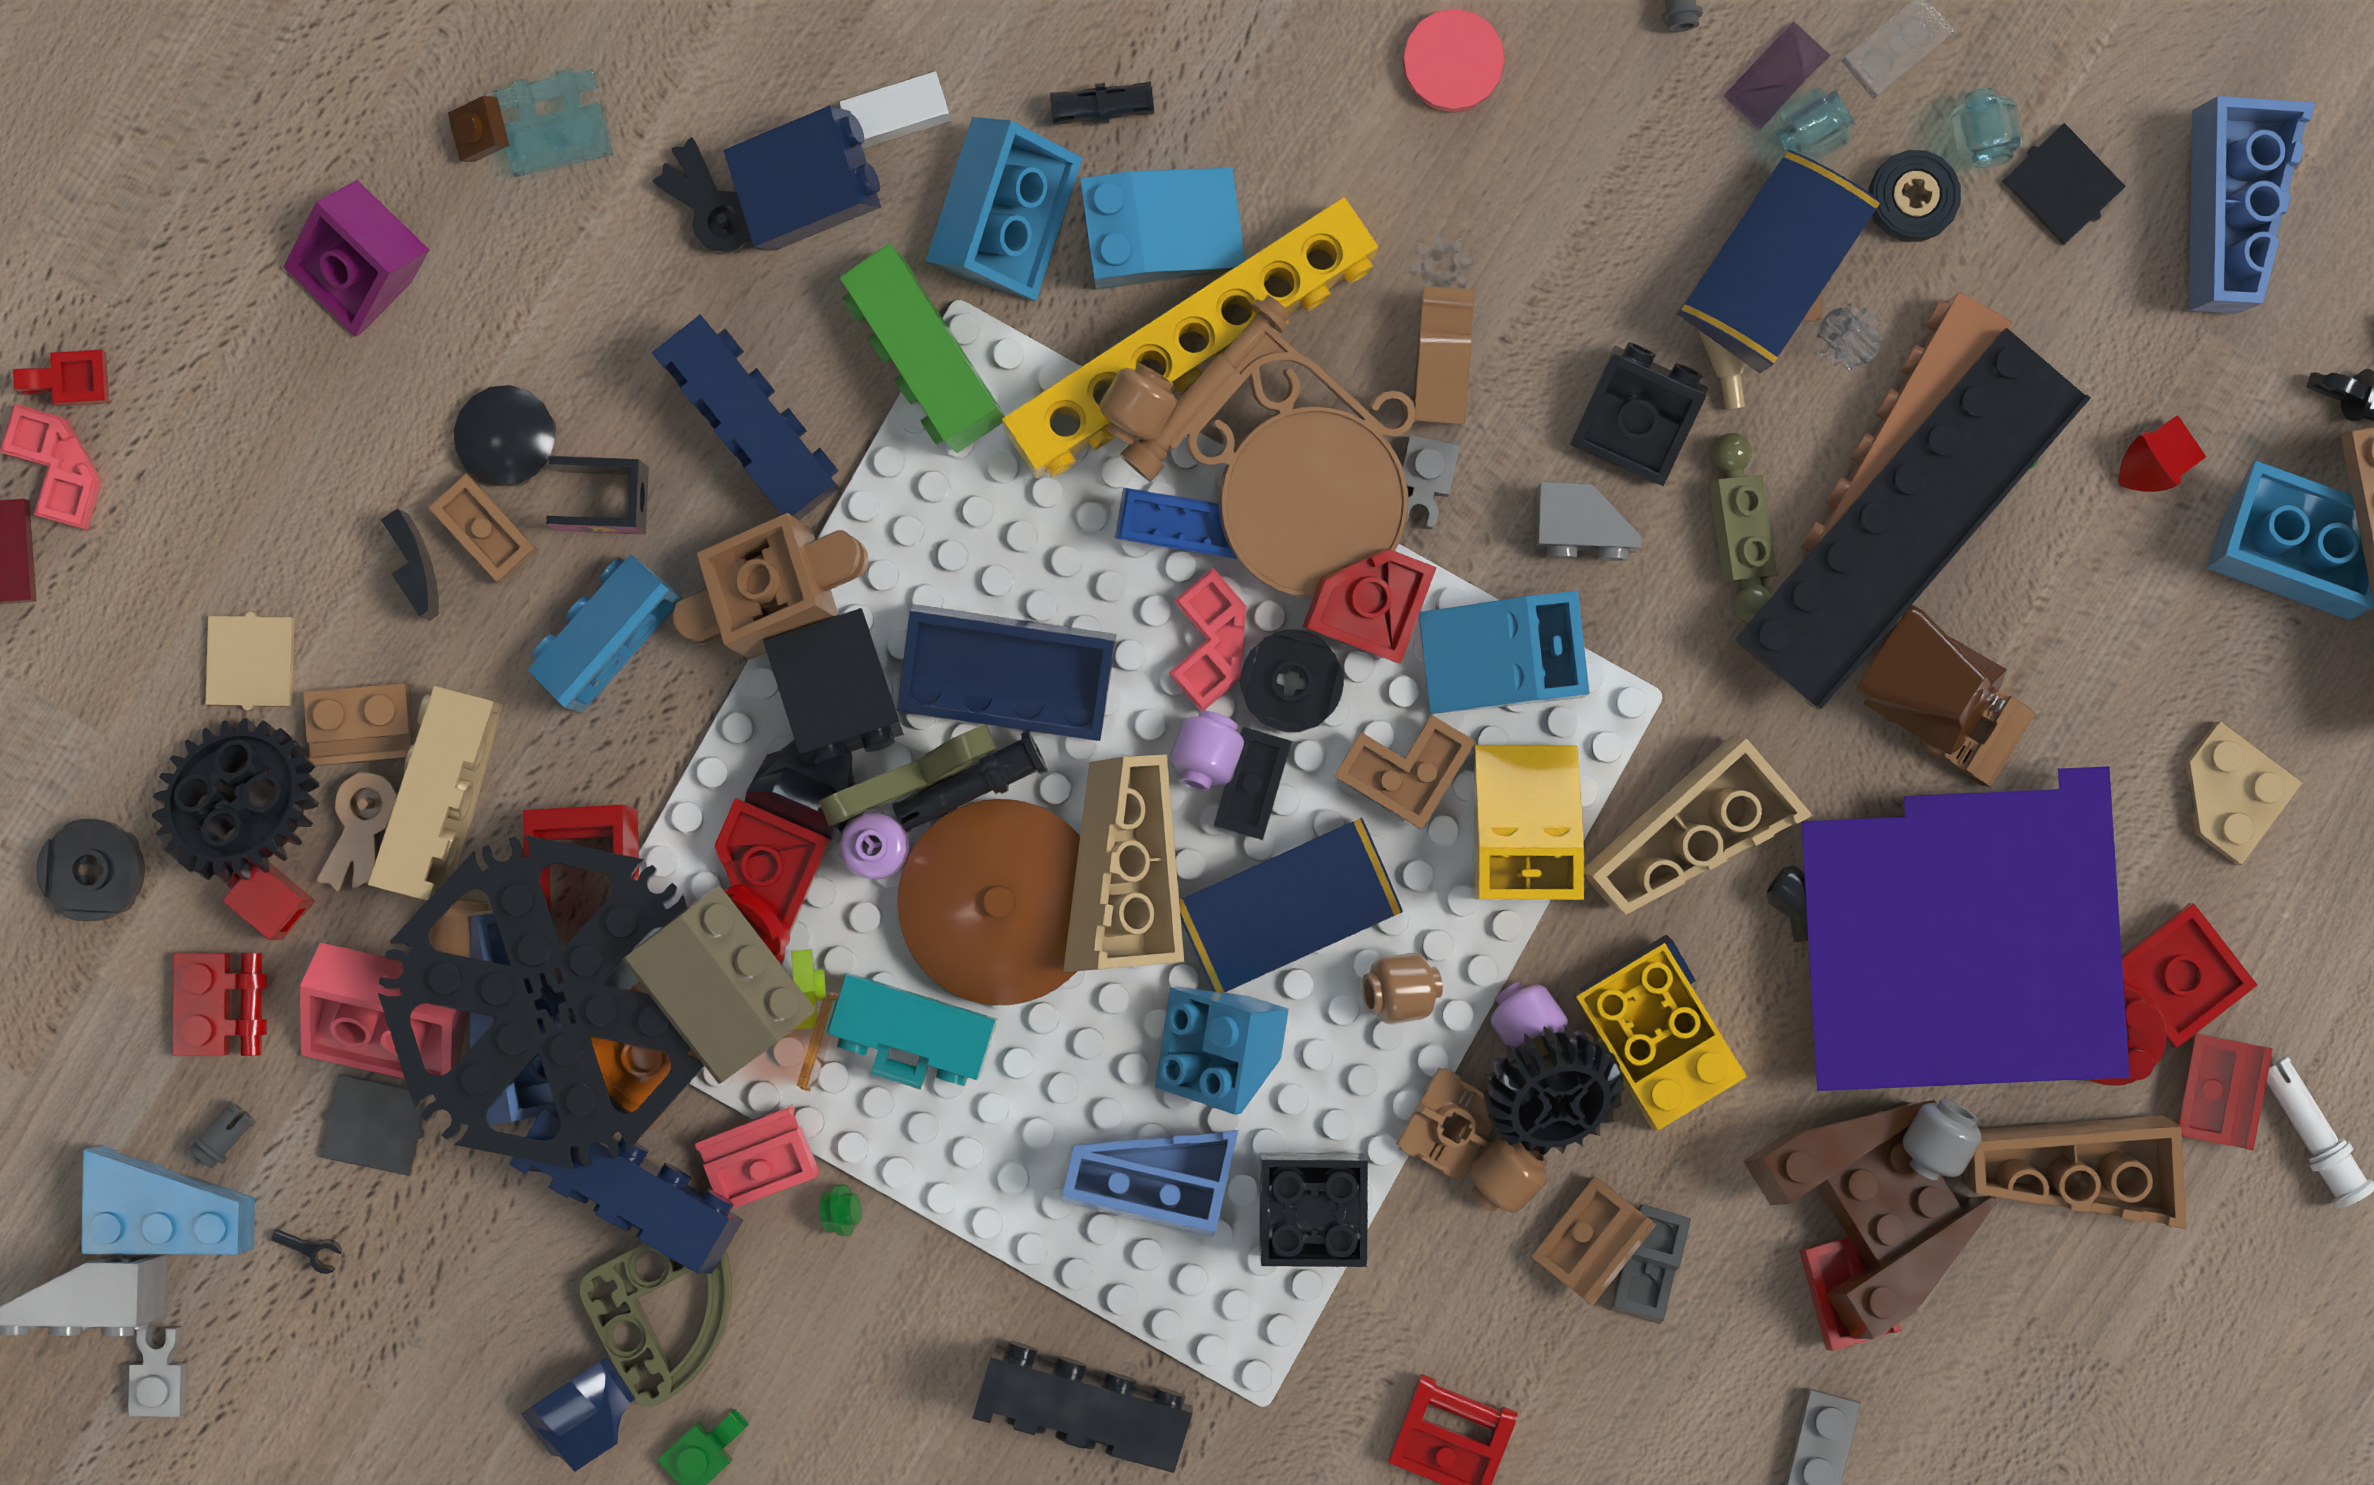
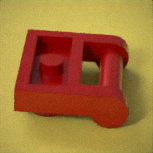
M1420 1374L1387 1459L1388 1463L1442 1485H1492L1515 1426L1518 1412L1504 1406L1497 1410L1435 1385L1436 1379ZM1428 1404L1492 1429V1435L1488 1444L1424 1419L1423 1416Z

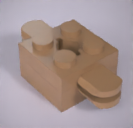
M785 513L696 553L707 588L687 596L676 603L673 612L674 625L680 634L698 645H706L722 638L724 646L751 660L767 653L763 643L764 639L838 616L831 589L862 576L867 570L869 562L868 552L860 541L844 530H837L815 540L811 528L789 513Z

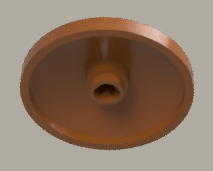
M992 799L971 803L946 814L935 822L921 836L910 852L902 871L898 889L897 906L901 931L909 951L920 968L933 981L950 993L972 1002L987 1005L1005 1006L1029 1002L1047 995L1066 983L1077 973V971L1063 972L1080 835L1063 819L1052 812L1031 803L1011 799Z

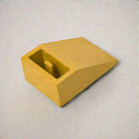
M1474 745V900H1584V840L1578 745Z
M1665 943L1576 996L1597 1036L1606 1043L1610 1053L1615 1055L1620 1065L1618 1069L1623 1077V1083L1653 1131H1659L1747 1077Z

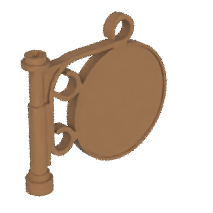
M1267 295L1263 301L1257 299L1252 304L1253 310L1257 313L1255 318L1221 356L1218 355L1177 401L1174 411L1158 437L1151 441L1143 439L1137 441L1135 439L1133 444H1129L1120 456L1138 474L1151 482L1164 468L1165 465L1162 461L1168 455L1166 452L1169 449L1174 450L1186 437L1187 451L1195 461L1205 465L1226 464L1219 488V516L1225 539L1236 559L1253 577L1263 584L1286 594L1313 598L1321 578L1383 549L1396 550L1402 538L1408 515V488L1402 465L1395 451L1383 436L1396 437L1410 430L1415 421L1416 411L1414 403L1406 394L1393 390L1381 392L1373 397L1369 403L1368 409L1370 411H1377L1387 399H1395L1402 405L1404 410L1403 420L1396 428L1390 429L1382 425L1318 364L1301 355L1276 332L1283 333L1287 328L1285 322L1291 315L1277 300ZM1276 360L1297 363L1309 370L1357 416L1330 407L1312 406L1293 409L1294 402L1299 395L1300 382L1297 374L1291 368L1283 370V375L1289 384L1286 397L1281 401L1273 402L1263 392L1259 367ZM1249 377L1252 394L1257 403L1266 409L1275 410L1277 414L1265 419L1251 429L1237 444L1235 449L1233 432L1229 426L1221 420H1213L1211 422L1212 427L1219 430L1223 436V448L1216 456L1206 457L1201 454L1197 447V436Z

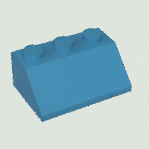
M972 117L925 262L961 279L1030 301H1037L1083 157L1011 120Z
M2255 460L2248 469L2220 521L2206 569L2348 620H2352L2372 609L2374 603L2353 496Z
M632 554L625 560L620 557L615 559L600 576L599 580L603 583L600 589L591 599L587 596L579 599L565 617L569 624L557 637L552 634L548 635L531 655L535 662L529 667L528 671L565 708L583 713L674 611L676 603L683 599Z

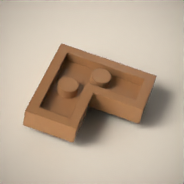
M1433 715L1429 717L1405 758L1360 732L1333 777L1418 829L1423 830L1476 741Z

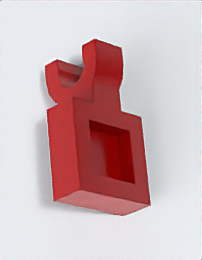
M103 350L51 352V368L13 369L14 390L21 391L24 396L46 394L52 391L53 404L56 406L109 403L107 355Z

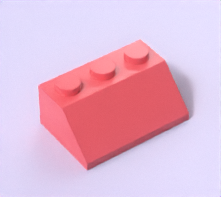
M320 943L300 984L301 1056L405 1079L378 993L385 996L401 995V990L386 989L379 984L380 977L388 979L399 978L404 971L403 964L398 960H391L383 956ZM429 1004L419 1005L413 1010L410 1018L411 1026L424 1067L430 1074L436 1076L444 1075L458 1063L469 1012Z

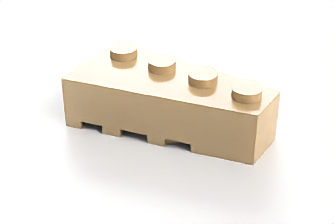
M437 686L433 687L431 696H424L418 713V724L421 726L415 744L411 745L406 756L405 774L392 807L391 816L368 883L369 886L428 901L460 866L504 704Z
M1731 735L1584 867V877L1613 910L1627 915L1685 884V881L1696 875L1718 867L1727 862L1728 858L1753 845L1757 846L1774 837L1775 833L1792 824H1798L1810 818L1813 814L1747 738Z
M1167 754L1124 756L1089 762L1063 972L1184 962Z

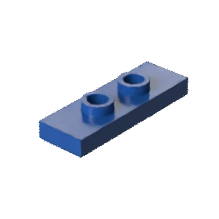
M1123 488L1115 539L1236 559L1221 527L1218 503Z

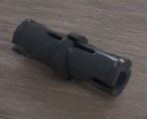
M1151 81L1105 87L1104 82L1095 83V88L1071 92H1050L1054 126L1099 120V124L1110 123L1109 119L1154 114Z

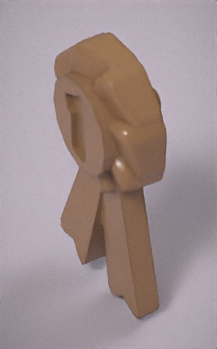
M359 772L339 786L335 801V812L345 829L317 878L318 883H330L334 890L341 891L345 886L353 863V888L363 887L369 883L378 856L376 834L387 828L392 807L398 795V792L387 777L368 772Z

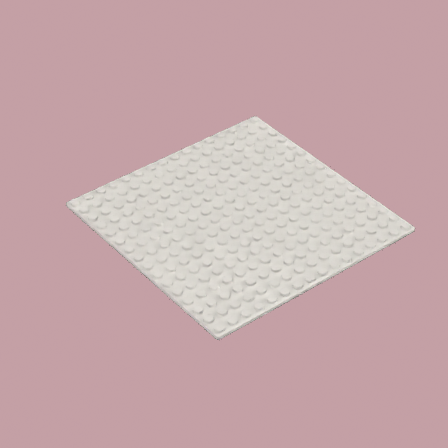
M963 300L952 302L943 317L1005 416L1082 367ZM1103 387L1094 394L1093 398L1098 405H1100L1109 387ZM901 392L817 538L819 539L837 530H844L860 541L868 552L869 562L866 572L850 582L831 589L839 615L862 608L904 735L895 737L894 744L885 749L866 752L862 748L851 752L855 785L914 762L946 741L977 727L987 725L897 711L909 612L914 604L1117 634L1101 741L1029 731L1045 760L1048 772L1042 775L1038 772L1028 775L1010 784L1009 791L1003 794L1000 792L995 794L992 790L912 829V831L906 833L909 838L908 856L921 836L939 819L960 807L983 800L1011 799L1037 805L1063 819L1080 835L1089 762L1124 756L1167 754L1179 900L1357 819L1363 818L1403 912L1225 992L1254 997L1289 1009L1280 1061L1241 1114L1234 1115L1155 1088L1170 987L1213 991L1182 921L1184 962L1077 971L1059 988L1035 1000L1005 1006L980 1004L956 996L939 986L920 968L909 951L901 931L897 906L899 883L904 865L896 874L886 879L869 880L857 876L846 867L841 857L840 841L831 840L790 934V942L785 947V958L782 964L783 968L793 979L791 951L812 949L814 970L824 969L826 1000L816 1001L818 1028L792 1030L780 1041L720 1084L717 1083L706 1067L700 1071L690 1084L751 1119L793 1104L799 1126H802L814 1155L1261 1407L1267 1406L1274 1399L1346 1267L1261 1266L1259 1258L1260 1153H1363L1368 1160L1369 1228L1409 1154L1401 1151L1399 1146L1396 1145L1398 1138L1438 1067L1441 1069L1446 1068L1453 1073L1456 1072L1495 1002V998L1500 993L1551 901L1474 900V746L1423 830L1418 829L1333 776L1360 732L1405 758L1431 715L1476 741L1474 745H1578L1583 840H1585L1662 701V693L1653 685L1585 648L1590 694L1584 698L1430 715L1419 616L1401 664L1394 663L1302 627L1313 598L1286 594L1263 584L1253 577L1237 559L1115 539L1123 488L1218 503L1221 478L1226 464L1205 465L1195 461L1187 451L1186 437L1174 450L1169 449L1166 452L1168 455L1162 461L1165 466L1151 482L1143 478L1123 460L1120 454L1129 444L1117 437L1097 450H1093L1091 445L1073 455L1076 459L1075 464L1058 476L1051 478L1046 473L1036 479L1004 432L1002 424L959 453H956L945 442L938 446L934 443L920 421L927 416L919 401H916L911 405ZM1060 415L1050 425L1057 435L1063 437L1075 434L1080 427L1079 422L1070 415ZM1199 433L1197 436V447L1201 454L1206 457L1216 456L1223 448V445L1202 433ZM1398 544L1396 552L1437 567L1420 612L1499 600ZM1212 568L1218 572L1246 605L1242 667L1249 652L1264 638L1283 630L1293 629L1310 632L1323 639L1336 654L1344 676L1343 693L1335 711L1318 727L1301 733H1282L1261 724L1247 709L1241 692L1240 681L1205 710L1221 714L1238 724L1237 732L1241 734L1242 727H1246L1292 741L1263 841L1213 826L1225 785H1210L1208 791H1199L1188 787L1180 782L1181 773L1172 766L1169 758L1182 722L1191 716H1199L1201 712L1171 678L1169 672L1206 641L1205 637L1174 603V600ZM767 653L748 660L639 851V858L645 859V862L639 866V875L648 866L653 865L657 869L656 874L648 882V889L655 894L662 893L671 883L677 886L676 894L672 900L663 904L666 909L676 904L682 894L684 895L687 907H689L720 885L723 890L731 886L725 868L721 864L715 849V842L734 799L738 798L745 801L746 791L766 755L780 751L794 740ZM1290 667L1287 675L1278 674L1277 683L1284 686V694L1287 696H1294L1297 689L1305 690L1307 686V681L1299 678L1300 669L1296 667ZM987 725L998 748L996 751L1021 740V734L1027 731ZM922 790L865 813L878 812L893 817L901 824L902 820L897 819L892 803L902 801ZM869 836L874 843L881 842L877 836ZM864 840L863 849L867 853L869 845ZM875 848L872 856L877 855L881 848ZM661 928L653 929L640 944H642L645 940H647ZM1417 953L1425 958L1430 968L1436 967L1442 979V996L1436 998L1433 1012L1428 1017L1404 1023L1386 1024L1379 1019L1377 1014H1370L1366 1008L1362 993L1363 976L1369 973L1371 965L1379 958ZM623 962L603 985L630 990L639 981ZM852 973L997 1018L998 1021L980 1078L978 1080L968 1078L966 1085L961 1086L936 1078L938 1068L928 1066L922 1088L919 1090L871 1075L878 1049L869 1047L867 1055L857 1054L837 1047L839 1038L827 1034L846 974ZM564 993L558 994L557 997L562 996L564 1001H566ZM573 1009L569 1010V1015L575 1019ZM891 1047L888 1058L916 1067L919 1055ZM1239 1130L1217 1229L1213 1237L1062 1202V1193L1074 1145L1137 1139L1148 1140L1179 1135L1190 1136Z

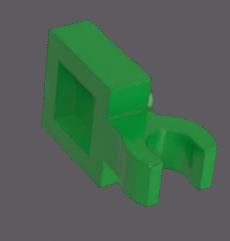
M736 1408L710 1432L700 1422H697L657 1460L679 1485H707L731 1463L733 1459L723 1448L737 1437L749 1423Z

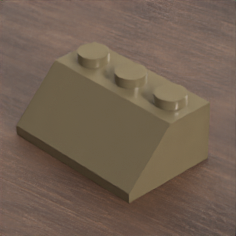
M720 885L696 900L622 958L625 965L718 1084L728 1079L772 1047L816 1011Z

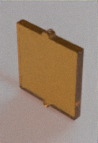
M829 992L828 997L823 998L796 1085L802 1090L810 1092L811 1087L817 1083L831 1035L827 1033L840 994Z

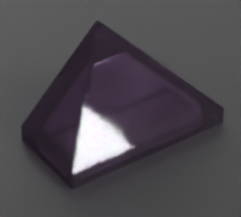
M1793 21L1724 94V97L1761 130L1831 55Z

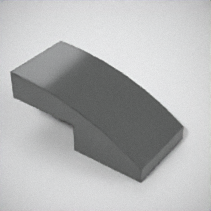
M1641 1204L1639 1211L1652 1220L1656 1226L1620 1271L1610 1310L1660 1324L1665 1318L1675 1271L1680 1268L1691 1218Z

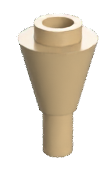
M1698 330L1717 377H1720L1725 410L1745 407L1741 381L1744 362Z

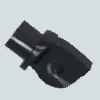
M2364 369L2353 378L2337 373H2330L2328 375L2317 372L2310 373L2306 387L2340 400L2341 409L2346 419L2355 422L2365 418L2374 422L2373 370Z

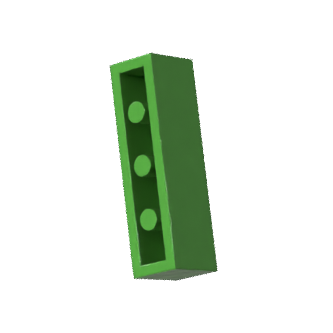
M891 243L840 276L841 281L849 292L842 297L844 303L859 323L866 319L875 334L868 338L869 342L884 363L892 359L900 371L901 375L894 380L911 405L916 401H919L927 416L920 421L937 446L945 442L952 450L959 453L1002 424V418L1005 417V414L908 263Z

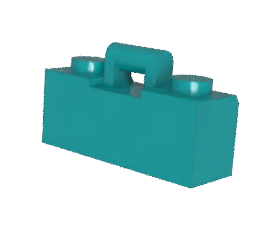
M849 973L845 976L827 1034L839 1038L837 1047L857 1054L867 1055L869 1047L878 1049L871 1075L921 1090L928 1066L938 1068L936 1078L957 1085L965 1086L968 1078L978 1080L998 1019ZM891 1047L919 1055L917 1066L888 1058Z

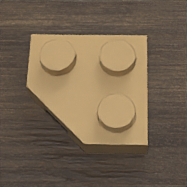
M2221 721L2214 722L2184 762L2187 783L2191 784L2195 813H2192L2195 834L2236 865L2244 863L2303 784Z

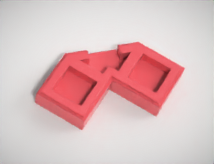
M14 403L0 453L48 466L34 515L88 530L102 480L72 425L64 417Z
M1214 568L1210 569L1174 600V603L1206 639L1201 646L1169 672L1171 678L1200 711H1205L1239 682L1242 672L1246 605Z

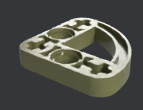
M643 1243L594 1268L581 1281L579 1290L581 1301L614 1367L636 1398L634 1402L637 1404L652 1407L668 1400L690 1383L714 1354L725 1331L731 1308L732 1275L727 1250L713 1273L707 1274L708 1302L699 1335L688 1354L674 1369L638 1298L692 1270L685 1266L677 1270L675 1260ZM643 1252H655L663 1259L665 1267L659 1279L653 1281L646 1280L638 1273L636 1267L637 1259ZM601 1276L605 1282L614 1280L617 1285V1289L611 1293L614 1304L618 1308L627 1302L631 1311L619 1313L606 1323L602 1314L609 1313L611 1308L604 1297L595 1299L591 1290L598 1286L596 1277ZM623 1321H630L639 1327L642 1338L636 1349L624 1350L616 1344L613 1335L617 1324ZM648 1348L654 1356L644 1360L649 1373L653 1375L660 1372L664 1379L657 1386L660 1393L654 1395L651 1389L641 1391L638 1382L644 1378L639 1363L631 1369L625 1363L627 1360L637 1358Z

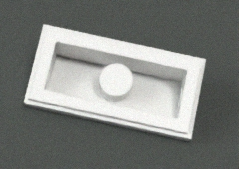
M936 71L840 101L841 109L850 111L858 119L863 129L864 143L861 144L862 149L952 121Z

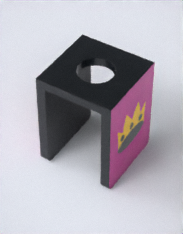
M549 456V465L558 472L630 475L628 519L546 516V525L556 531L646 534L649 467L639 459Z

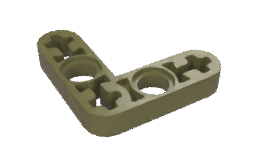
M983 725L946 741L914 762L830 795L819 801V805L828 825L832 826L941 782L965 770L998 748L988 726Z

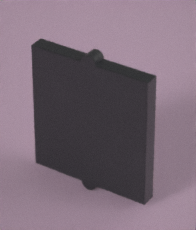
M2065 123L2039 147L2032 146L2028 149V157L2002 181L2063 245L2089 221L2096 222L2100 219V211L2126 187Z
M339 1074L332 1108L325 1113V1119L329 1122L321 1158L407 1176L411 1175L418 1139L423 1138L425 1135L424 1130L421 1129L423 1121L421 1116L426 1107L427 1099L421 1103L416 1111L407 1087Z

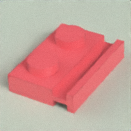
M793 1104L708 1136L695 1143L697 1151L700 1150L705 1164L703 1167L713 1191L730 1200L734 1204L732 1209L811 1180L820 1174L802 1126H799L794 1112L796 1111Z

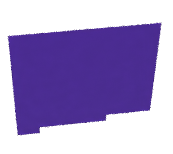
M2109 766L2058 768L2059 789L1904 796L1905 817L1802 821L1817 1091L2130 1077Z

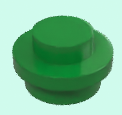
M846 1184L835 1185L832 1191H824L822 1193L819 1211L824 1230L828 1233L836 1232L841 1237L850 1236L854 1231L855 1225L861 1221L862 1210L858 1195L852 1194Z

